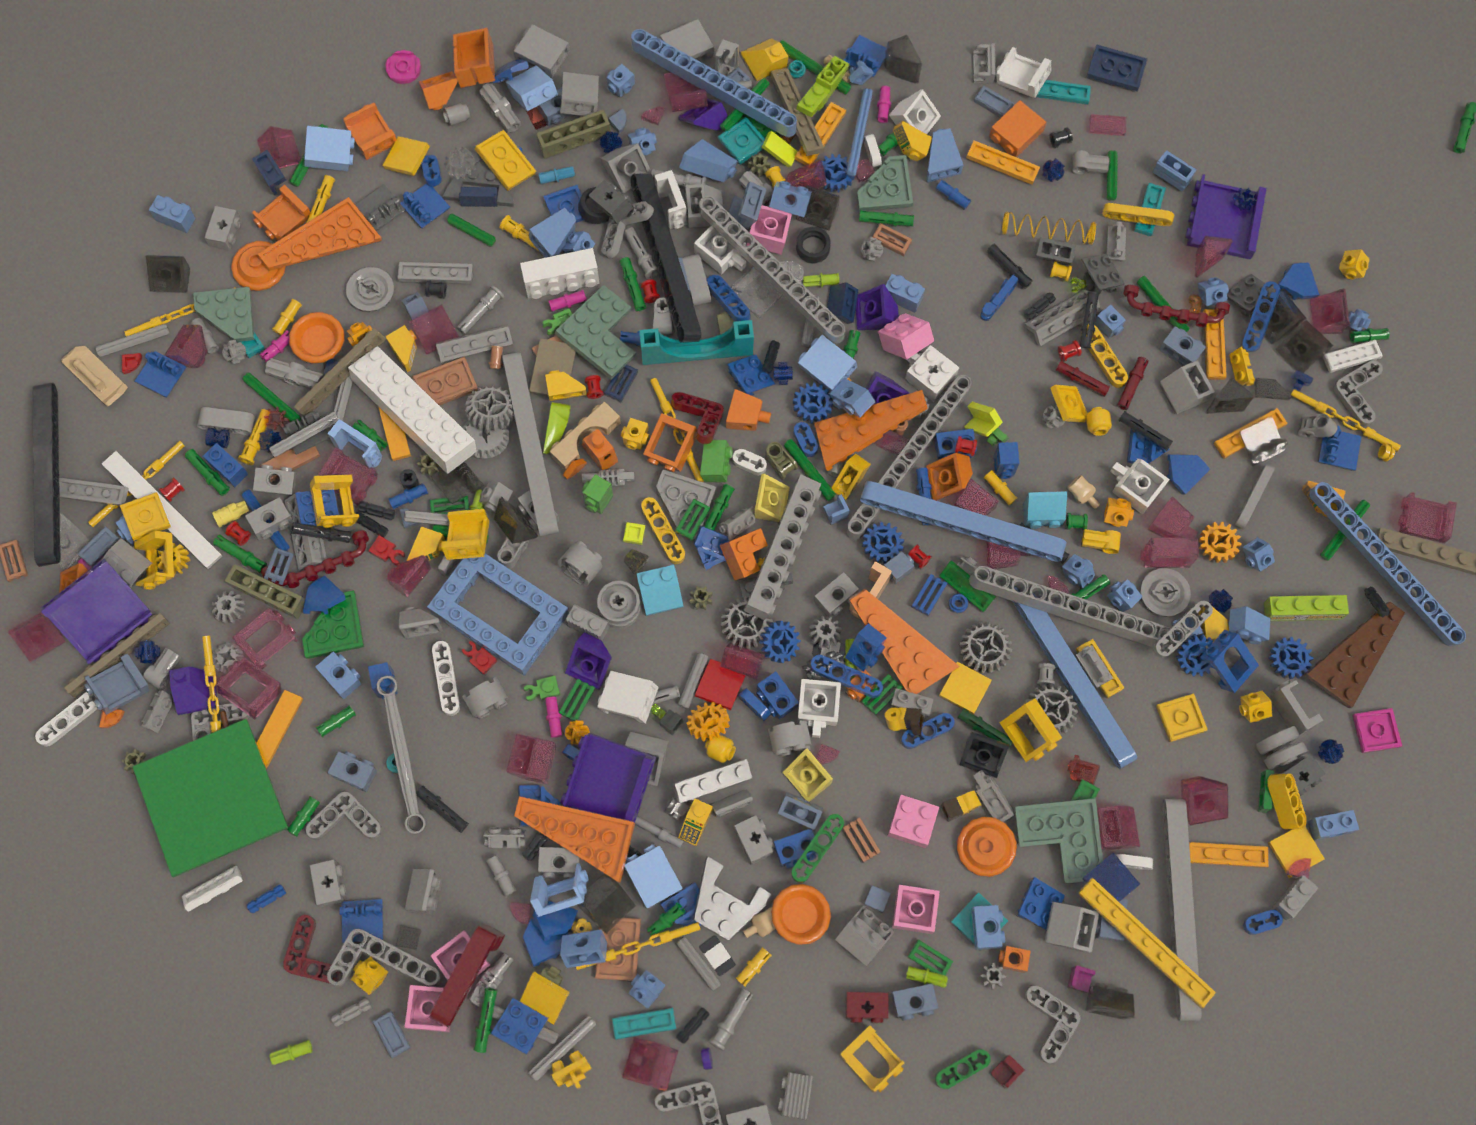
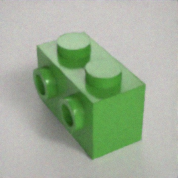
M713 440L709 444H704L700 472L704 482H727V476L731 472L729 459L733 455L732 447L729 446L727 440Z
M595 474L590 482L587 481L582 489L586 508L593 513L598 512L602 514L613 497L612 484Z

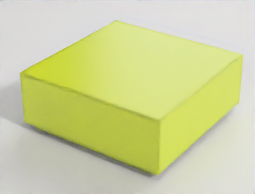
M627 522L623 542L642 545L645 525Z

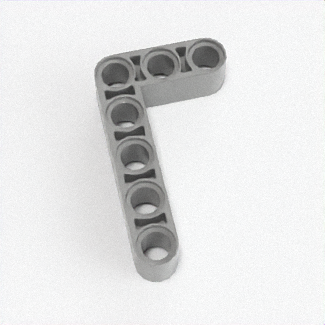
M361 929L351 931L327 974V979L333 986H343L363 953L426 987H435L440 982V974L435 967ZM361 934L364 936L363 942L358 945L354 944L353 938ZM374 944H380L382 950L378 954H373L371 947ZM346 953L353 954L354 958L350 963H344L342 960ZM397 953L400 955V960L394 964L390 963V955ZM413 962L417 963L418 970L415 973H409L407 966ZM337 971L342 972L343 978L341 981L334 982L332 975ZM434 972L437 975L436 980L431 983L425 980L427 973Z

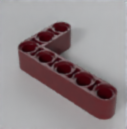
M479 925L476 928L430 1014L431 1019L446 1027L451 1025L489 953L496 951L500 947L505 934L489 925Z

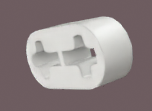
M873 134L863 137L870 165L871 167L880 166L882 164L881 155Z
M738 449L733 453V463L736 467L754 475L765 473L767 463L761 456L744 449ZM744 455L745 460L739 462L738 457ZM758 462H760V463H761V467H759L758 469H755V465H754V464L757 465Z
M1116 854L1114 865L1124 868L1152 870L1153 859Z

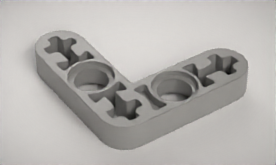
M647 202L630 204L633 209L618 224L609 217L601 249L604 255L608 258H614L618 254L625 225L648 220L654 212V208Z
M1374 360L1369 361L1339 379L1334 385L1335 394L1353 418L1364 427L1369 426L1375 420V413L1358 389L1373 381L1382 373L1383 367L1381 363ZM1370 368H1372V369L1375 368V369H1376V371H1372L1371 373H1369V374L1367 375V372L1369 371ZM1354 375H1360L1363 382H1356ZM1340 386H1346L1347 388L1346 390L1340 389ZM1350 399H1357L1359 406L1351 405ZM1368 415L1369 418L1363 419L1362 416Z
M243 702L219 705V710L226 711L228 723L240 722L248 719L251 715L250 708ZM242 707V709H244L245 712H243L242 716H240L237 713L231 714L229 709H231V711L238 712ZM208 709L192 713L193 741L198 739V735L201 732H207L208 735L212 733L210 730L211 719L209 717L203 718V722L197 719L201 713L204 716L212 717Z
M342 792L307 824L306 833L312 839H321L345 815L370 839H376L381 835L382 826L350 793ZM350 797L348 800L350 804L348 806L344 804L340 807L341 813L333 807L335 804L339 807L343 803L342 798L347 799ZM330 810L335 811V819L327 821L325 818L326 813ZM357 810L364 812V818L360 821L354 819V813ZM320 819L327 824L326 827L319 821ZM367 820L373 827L377 825L375 828L377 832L375 834L372 832L368 834L370 830L364 824ZM320 824H322L318 829L320 831L319 834H311L313 832V826L318 827Z
M1032 986L1025 993L1027 1002L1057 1021L1039 1052L1043 1062L1054 1063L1059 1059L1079 1025L1080 1015L1075 1009L1043 988ZM1037 990L1039 992L1038 996L1042 999L1045 998V995L1048 997V999L1044 1001L1043 1007L1040 1006V1003H1042L1041 1000L1035 999L1033 1001L1031 999L1032 995L1030 994V992H1035ZM1049 1001L1057 1003V1012L1051 1013L1048 1011L1047 1004ZM1063 1007L1066 1009L1065 1011H1063V1013H1065L1066 1015H1070L1072 1013L1074 1015L1073 1019L1075 1020V1022H1070L1068 1024V1019L1065 1016L1061 1015L1060 1018L1057 1017L1062 1012ZM1057 1030L1065 1033V1040L1063 1042L1055 1040L1054 1034ZM1051 1040L1053 1044L1060 1046V1049L1055 1047L1052 1052L1054 1058L1050 1057L1047 1059V1054L1044 1051L1050 1050L1053 1046L1049 1044Z
M700 1082L665 1091L656 1096L655 1105L660 1111H670L698 1103L703 1125H706L705 1122H713L716 1119L719 1120V1124L715 1125H722L715 1091L709 1082ZM706 1085V1088L711 1089L708 1097L704 1098L703 1094L697 1095L698 1100L694 1101V1094L691 1088L696 1087V1091H700L702 1086ZM683 1090L688 1091L691 1095L687 1103H682L679 1100V1093ZM675 1092L677 1106H673L674 1102L668 1103L667 1108L658 1104V1101L662 1099L661 1096H665L666 1099L673 1098L671 1093ZM707 1106H712L716 1110V1115L712 1119L704 1116V1109Z

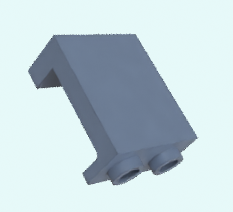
M750 181L746 186L743 199L737 196L732 198L728 213L746 230L758 219L766 188Z
M128 653L120 657V663L92 678L89 676L84 677L86 684L83 686L89 695L93 694L96 699L94 703L99 711L103 710L106 715L149 692L147 682Z

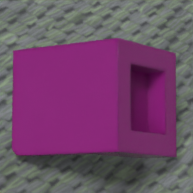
M1077 965L1072 967L1067 987L1088 993L1092 976L1095 975L1096 971Z

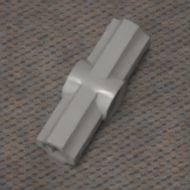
M492 83L483 85L479 92L488 104L494 118L499 119L508 133L517 131L521 126V122L512 111L508 100L500 95Z
M271 358L266 364L265 373L267 375L283 379L286 383L293 386L302 385L312 388L324 377L323 374L308 370L295 362H290L289 364Z

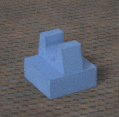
M858 61V69L853 67L849 69L851 74L849 79L851 83L862 85L874 73L863 61Z

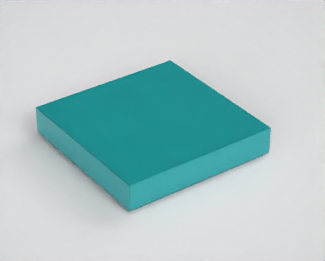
M747 117L734 125L729 131H725L718 136L720 143L737 160L739 165L751 158L752 155L754 156L763 150L762 145L765 141V138Z
M979 892L951 921L974 945L971 909L975 906H991ZM1004 916L1003 922L1000 923L1001 929L1008 922ZM990 922L984 923L985 931L992 933L994 930L993 925Z

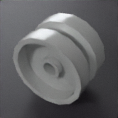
M612 581L606 584L599 592L597 598L599 614L603 619L609 621L610 627L616 629L627 628L633 625L639 618L641 611L639 594L630 583Z
M1295 726L1278 732L1255 745L1260 754L1265 755L1273 751V754L1264 760L1268 770L1293 762L1308 752L1304 742L1290 744L1300 736Z

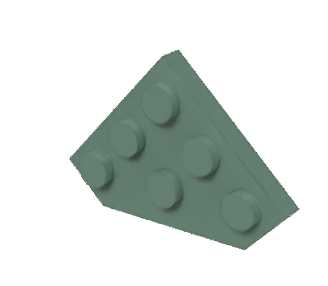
M906 155L888 157L884 164L869 178L868 182L858 190L859 211L913 207Z
M250 287L193 293L194 310L201 317L203 316L213 326L223 331L232 340H236V342L254 340Z

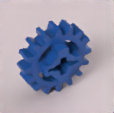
M831 154V158L825 156L824 161H819V166L816 168V179H819V185L824 184V190L829 187L830 192H833L834 189L840 192V188L846 190L847 185H852V180H854L855 176H848L846 173L848 167L847 157L842 159L841 154H838L837 157Z
M815 382L811 387L806 383L805 389L800 386L799 392H795V398L793 399V404L795 405L793 410L798 411L797 417L804 416L803 421L805 422L808 418L810 423H813L814 419L819 422L821 417L827 419V413L831 414V407H833L832 397L828 395L829 389L823 390L822 384L816 387ZM802 398H803V401H804L803 406H801V399H802ZM823 400H825V407H824V408H823V404H822Z
M880 522L879 527L873 524L872 529H867V534L863 536L865 541L862 543V547H867L864 553H870V560L875 557L877 563L879 560H883V563L886 564L887 559H893L894 556L899 554V551L903 550L901 544L904 543V539H899L902 536V532H896L897 526L890 528V523L884 526L883 522ZM892 538L895 539L896 547L892 543ZM871 539L872 542L875 544L874 548H872L871 546Z
M776 621L770 622V627H764L766 633L760 635L764 639L759 641V644L764 645L761 651L767 652L765 658H771V662L784 663V661H791L790 656L796 657L794 651L800 649L797 643H800L801 640L796 638L799 632H794L795 626H790V622Z
M1194 634L1193 639L1188 637L1186 639L1187 642L1181 644L1182 649H1177L1180 655L1176 656V659L1180 661L1179 666L1184 668L1185 673L1191 672L1192 676L1199 673L1202 677L1204 671L1210 674L1209 669L1214 668L1210 662L1200 658L1206 651V646L1210 647L1213 640L1210 637L1206 639L1204 634L1200 638ZM1186 658L1190 660L1191 665L1187 663Z
M1284 637L1280 642L1277 641L1274 644L1275 647L1270 650L1273 655L1269 659L1274 660L1270 666H1276L1275 673L1282 672V678L1288 675L1290 680L1294 676L1298 679L1308 671L1307 669L1312 667V664L1309 663L1314 659V657L1309 656L1312 650H1306L1307 643L1300 644V638L1294 641L1293 637H1290L1287 641Z

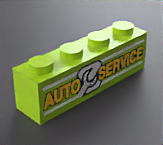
M1347 595L1272 596L1263 603L1264 614L1270 618V621L1342 620L1349 614Z

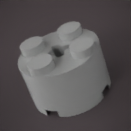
M578 540L558 560V565L560 568L564 566L566 569L564 573L570 579L580 585L584 582L585 586H588L602 569V563L600 562L602 557L597 552L592 553L582 541Z
M497 677L493 678L494 682L492 683L487 680L468 691L470 693L468 697L465 694L462 696L474 718L478 717L482 720L490 715L489 711L497 708V710H500L508 705L506 701L509 698Z
M800 721V725H795L794 722L783 723L773 726V729H768L772 751L776 756L786 757L792 755V751L802 753L807 748L809 751L811 750L810 746L812 743L807 721Z

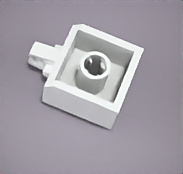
M712 226L694 242V253L699 254L702 260L721 275L732 266L740 271L746 267V261L742 258V255ZM734 230L729 231L730 234H736Z
M930 345L923 354L916 353L907 359L910 363V368L905 378L917 390H923V394L934 402L956 378L960 367Z
M1137 459L1131 467H1124L1116 462L1110 470L1117 477L1116 480L1118 481L1112 493L1119 498L1131 502V507L1142 515L1170 480L1142 459Z
M801 679L797 722L807 721L808 726L813 727V738H820L821 728H826V725L837 726L840 682ZM818 699L821 700V706H818L816 703Z

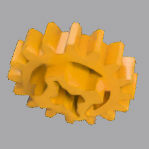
M1213 522L1211 526L1207 525L1205 530L1200 533L1202 537L1198 539V542L1202 544L1199 549L1205 550L1202 555L1208 554L1209 561L1215 558L1216 563H1219L1221 559L1226 563L1228 558L1232 560L1239 553L1240 550L1238 548L1242 543L1237 541L1241 536L1235 535L1237 529L1231 530V524L1225 527L1224 522H1221L1219 526L1216 522Z
M712 702L710 706L707 703H704V707L697 705L698 710H691L692 715L687 716L688 730L691 735H694L696 740L701 737L702 741H705L706 738L712 741L714 736L720 738L719 734H725V728H729L728 722L730 718L726 708L722 709L721 704L715 706V703Z

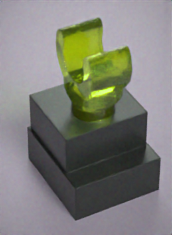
M1085 272L1083 280L1072 278L1070 281L1071 284L1076 283L1078 285L1072 287V292H1078L1085 287L1087 291L1101 294L1102 290H1098L1088 272Z
M657 704L652 706L651 713L661 719L659 722L660 726L673 735L683 723V718L672 710L666 713Z

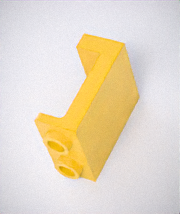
M475 509L448 512L447 517L450 521L447 541L442 542L441 547L446 559L484 557L489 528V519L485 510Z

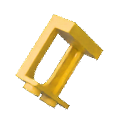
M352 475L313 477L310 482V489L317 526L330 528L335 525L349 527L355 524L359 514H355L350 490V485L353 482ZM339 489L343 515L326 516L321 490Z
M153 531L134 542V549L146 551V558L152 562L146 570L147 577L136 582V586L152 590L156 586L165 584L166 581L174 578L172 533ZM165 545L166 569L165 573L158 572L156 561L157 549Z
M870 1025L839 1056L874 1093L877 1090L879 1092L884 1090L889 1084L887 1080L892 1075L896 1078L904 1070L901 1066L905 1062L897 1057ZM866 1040L882 1055L889 1065L888 1074L883 1078L872 1076L853 1055Z

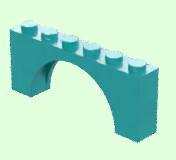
M752 320L735 321L726 332L712 338L700 340L699 342L680 343L679 340L662 335L658 328L639 330L643 365L753 355L754 333Z

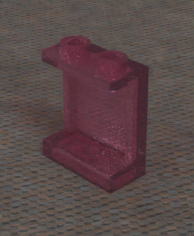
M673 73L664 74L665 88L672 112L708 106L705 89H700Z
M337 447L317 475H352L353 482L350 485L351 499L357 506L360 501L362 502L366 498L367 490L376 483L378 478L375 468H368L344 455L343 451ZM339 489L334 490L335 494L340 496Z
M1411 492L1407 497L1403 498L1401 503L1403 513L1398 521L1400 526L1399 533L1446 543L1452 537L1457 503L1449 501L1444 505L1416 498L1415 493Z

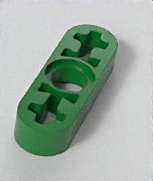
M976 1050L936 1074L935 1082L939 1088L949 1089L986 1068L990 1064L991 1057L986 1050ZM978 1053L981 1056L985 1055V1064L982 1065V1063H977L973 1065L976 1068V1070L973 1071L972 1064L967 1059L971 1058L972 1062L978 1058ZM960 1063H965L969 1068L968 1073L964 1076L960 1075L957 1071ZM953 1068V1072L958 1080L955 1081V1077H952L948 1080V1085L945 1083L941 1084V1074L945 1076L950 1075L952 1072L949 1069Z

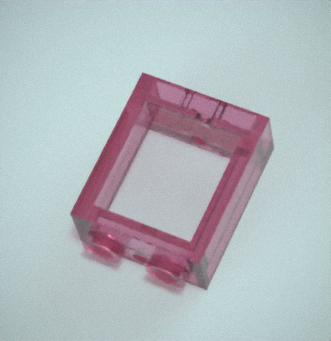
M1151 538L1145 544L1140 554L1141 561H1144V568H1190L1199 557L1198 538Z
M243 657L240 661L233 664L231 671L227 675L219 678L217 689L221 696L255 720L281 693V683ZM245 672L266 687L251 704L229 690Z

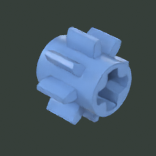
M1358 308L1355 312L1350 311L1347 317V321L1350 322L1348 326L1357 331H1361L1363 327L1367 329L1371 322V319L1368 318L1370 314Z

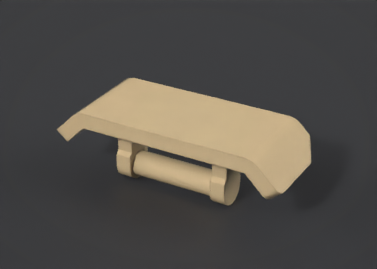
M86 346L73 348L61 359V362L107 407L116 401L128 388Z

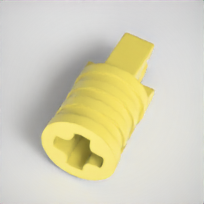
M242 501L236 504L231 503L226 507L213 511L212 514L220 528L227 523L241 518V515L249 512V508L246 502Z

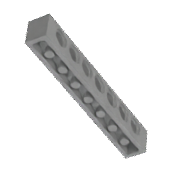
M801 474L797 479L744 608L745 612L763 620L768 615L772 616L776 605L773 604L775 598L779 599L783 590L780 587L782 581L786 582L789 575L787 568L789 565L792 566L796 555L793 553L795 549H799L802 543L801 533H805L809 525L806 522L807 518H811L815 510L813 503L814 501L817 502L822 491L819 490L821 483ZM801 497H805L807 502L803 501ZM794 513H799L801 517L795 516ZM788 528L792 529L795 534L790 533ZM781 545H786L788 550L783 549ZM774 561H779L782 566H777ZM768 577L773 578L775 583L770 582ZM761 594H766L769 599L762 598Z

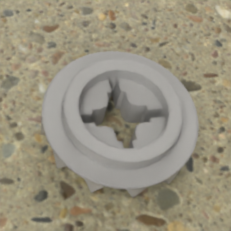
M226 642L223 645H218V648L213 651V665L222 673H233L243 664V651L235 643ZM230 653L234 660H227L225 662L221 655H228Z

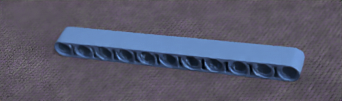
M642 29L632 32V48L636 53L783 136L791 137L796 133L797 118L794 114Z
M872 481L865 482L860 498L862 503L1055 562L1062 561L1067 544L1065 540Z
M1325 482L1314 486L1309 493L1314 503L1443 643L1448 646L1463 643L1466 639V633L1339 494ZM1318 488L1324 491V497L1317 493ZM1331 502L1337 505V511L1331 508ZM1344 517L1350 519V525L1345 524ZM1357 531L1363 533V540L1358 538ZM1371 545H1373V546L1376 547V549H1377V553H1376V554H1373V553L1371 552V550H1370ZM1384 560L1389 561L1390 568L1384 566ZM1398 574L1402 575L1403 583L1397 580ZM1411 588L1417 592L1416 598L1411 595ZM1425 603L1430 606L1429 612L1424 609ZM1438 617L1443 620L1442 627L1437 623ZM1452 632L1457 635L1456 641L1451 638Z
M1014 587L1017 592H1020L1018 588ZM1012 601L1050 663L1055 665V671L1069 693L1073 695L1074 701L1117 768L1121 769L1137 760L1133 747L1047 612Z

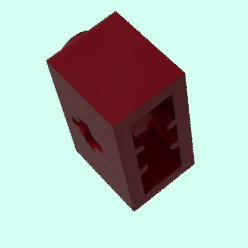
M847 992L846 1019H850L851 1023H863V1019H871V1023H883V1019H888V993ZM866 1002L872 1007L868 1013H866L865 1009H861V1006H864Z

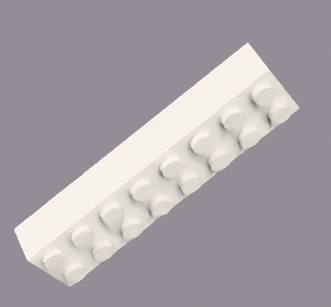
M378 346L348 367L351 380L447 474L477 452L475 440Z

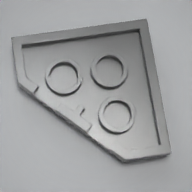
M662 470L656 486L676 528L693 499L710 507L716 491L715 486L666 470ZM695 505V507L693 508L687 521L682 527V530H685V528L687 527L696 509L698 508L697 505ZM703 508L700 511L698 517L696 518L688 533L691 534L693 528L695 527L697 521L699 520L700 516L704 511Z

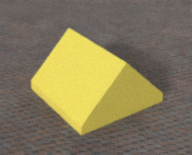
M761 474L755 506V518L780 522L787 505L790 487L766 474Z
M808 748L783 772L805 800L809 802L831 785L833 780Z

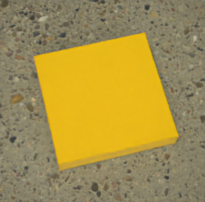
M398 136L382 166L387 170L415 176L430 146L426 142Z
M1053 385L1050 387L1063 421L1086 422L1087 411L1076 386Z
M157 492L120 505L133 541L153 531H162L171 527Z
M957 662L956 664L960 667L951 672L939 697L974 714L992 680Z
M1194 694L1156 705L1169 742L1208 730Z
M1306 827L1303 829H1293L1268 842L1288 878L1325 859Z
M533 972L520 1002L547 1017V1021L554 1025L570 992L540 974Z

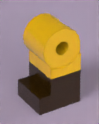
M899 707L890 708L885 712L886 723L890 730H912L913 735H921L924 723L922 709Z
M975 790L941 804L948 822L981 806Z

